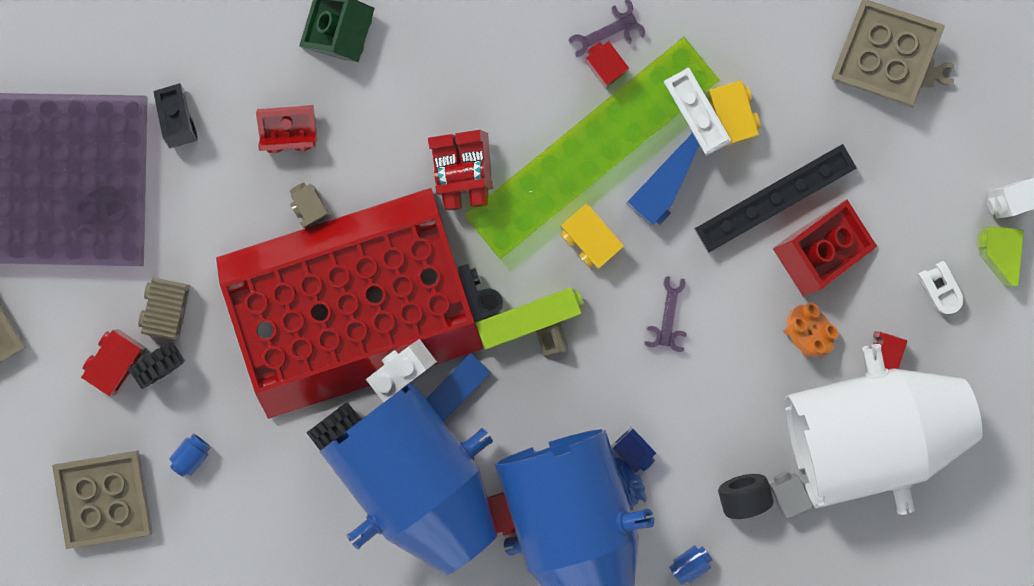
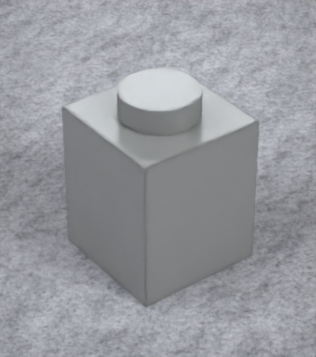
M789 471L781 473L773 478L775 482L769 484L778 507L786 519L813 507L797 474L793 473L790 475Z

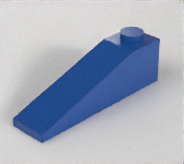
M693 133L626 202L650 226L655 222L661 225L671 214L668 208L673 204L699 148V143Z

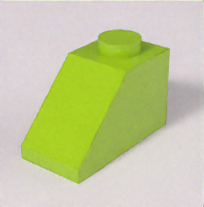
M994 226L982 227V232H979L977 236V248L980 249V257L1004 286L1018 287L1024 230Z

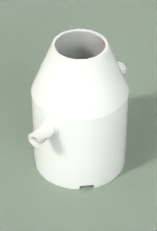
M872 344V349H869L867 345L862 348L868 371L865 373V376L785 396V401H790V407L785 408L789 436L799 471L805 470L809 483L804 484V487L815 508L891 490L894 493L897 514L905 515L907 514L906 509L909 510V513L915 511L910 490L913 484L927 481L982 439L983 430L980 411L974 393L964 378L895 368L888 370L884 366L881 345Z

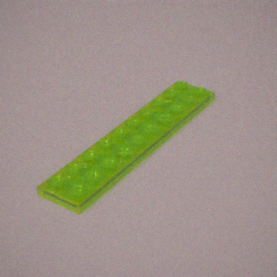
M682 37L488 196V205L474 207L464 217L501 260L681 113L664 84L665 80L689 67L702 91L705 93L719 82L720 79L689 41Z

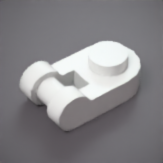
M944 261L935 264V268L928 272L924 270L917 274L921 285L925 288L937 311L944 314H952L960 310L963 305V296ZM941 278L945 285L937 289L933 281Z

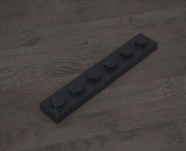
M841 144L695 227L694 230L707 253L852 172L857 167L845 146Z

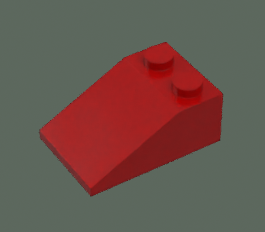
M848 199L790 235L775 246L773 250L802 296L823 289L874 250L877 245Z

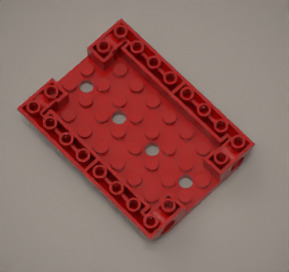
M432 188L216 257L219 284L255 395L268 419L371 386L366 379L384 366L381 360L394 350L398 354L418 339L421 340L437 361L433 365L484 349L453 258ZM431 268L437 272L438 279L435 284L426 285L422 282L421 274L425 269ZM372 286L379 287L383 292V297L378 303H372L367 298V291ZM317 304H323L328 309V316L322 321L316 320L312 314V310ZM262 322H269L273 326L271 337L262 338L259 335L258 327Z

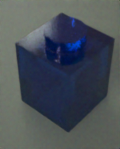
M632 426L611 445L635 473L640 469L644 472L655 462L653 456L657 453Z

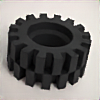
M169 342L137 361V363L129 368V371L140 388L144 389L173 372V370L185 362V359L175 344Z
M346 402L310 429L307 435L321 451L361 419L350 404Z

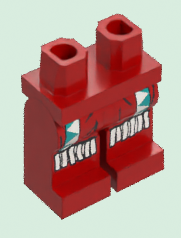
M479 129L455 133V135L448 134L429 137L428 144L429 149L432 150L436 194L442 196L445 210L462 209L461 194L469 193L470 206L488 205V190H493L488 133Z

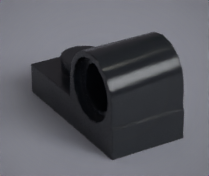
M181 83L153 91L162 138L167 146L171 149L198 141L197 131L188 112L185 93Z
M469 264L457 267L474 322L498 313L503 304L501 294L491 288L477 291L476 285L481 283L476 268L470 269ZM493 294L496 296L498 303L495 309L486 310L483 308L481 300L484 295Z

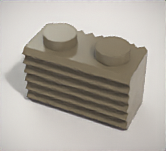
M152 278L151 283H147L144 292V299L148 300L146 311H141L138 326L142 327L141 334L174 341L179 340L190 290L189 284L160 278Z

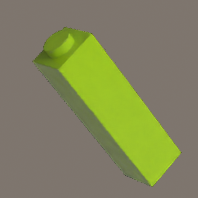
M572 287L481 320L475 324L486 350L582 314L580 308L584 307V303L579 290L573 292Z

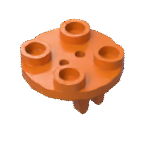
M812 302L806 305H799L791 310L787 317V328L783 330L786 336L790 335V338L796 347L802 351L801 353L804 357H824L832 352L835 339L838 338L837 328L830 324L826 316L820 312L819 307Z

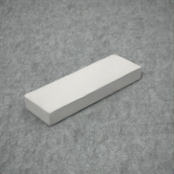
M689 67L664 81L666 88L706 156L731 143L730 137Z

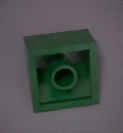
M313 0L299 47L338 59L359 62L375 8L358 0Z

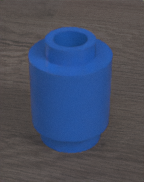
M193 433L190 438L186 437L169 458L172 462L170 468L182 477L185 474L192 476L209 455L207 452L211 446Z
M694 545L674 559V564L669 566V568L681 585L687 582L690 584L711 569L709 562L713 559L703 546L698 549Z

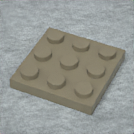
M862 0L831 78L834 81L914 107L945 25L870 0Z
M139 450L52 465L66 549L153 534Z

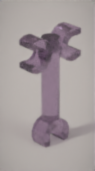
M625 0L627 12L625 13L618 12L615 5L612 6L611 12L619 20L586 36L575 34L569 38V44L579 41L583 45L581 50L575 52L576 57L583 56L589 46L624 30L623 36L628 44L632 42L629 32L633 29L639 32L641 38L645 36L644 27L637 23L632 13L633 4L630 0Z
M666 276L663 286L667 291L661 331L655 326H648L646 330L655 332L656 339L653 342L644 341V345L647 347H656L657 345L668 346L674 351L682 352L684 347L676 346L674 339L677 336L686 337L687 333L680 330L672 332L678 293L684 289L685 279L680 278L679 286L673 289L669 285L670 276Z

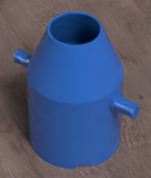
M411 381L320 451V454L367 514V520L346 535L348 540L353 541L361 535L359 539L352 543L359 550L362 545L376 534H382L387 541L446 575L464 566L497 537L480 469L474 462V456L493 443L491 436L484 438L480 442L479 440L488 434L485 429L481 428L464 443L459 442L414 382Z
M602 429L590 430L548 442L549 448L534 452L533 447L495 463L517 537L505 539L504 548L513 546L512 549H507L505 552L509 556L523 553L528 571L541 586H635L639 541L637 530L652 528L654 526V517L645 519L646 516L653 514L650 509L631 512L606 429L603 431Z

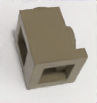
M301 183L290 190L294 201L290 205L298 218L303 216L304 221L300 222L303 228H308L330 215L312 184L306 186L305 183Z

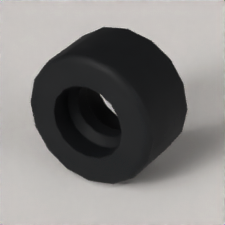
M746 474L737 476L724 482L718 489L723 512L726 517L731 519H746L758 516L769 510L774 503L770 485L765 475Z

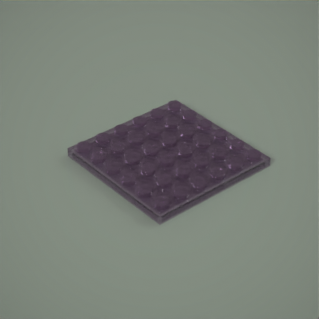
M0 93V264L144 266L147 96Z

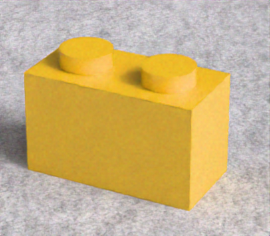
M742 80L711 89L706 93L710 105L731 139V143L725 146L759 135L758 129H761L760 120L757 113L752 114L749 104L752 102L751 91L748 85H743Z
M587 203L560 226L563 229V232L560 234L571 247L574 244L577 245L582 251L579 257L589 268L594 265L599 269L624 247Z

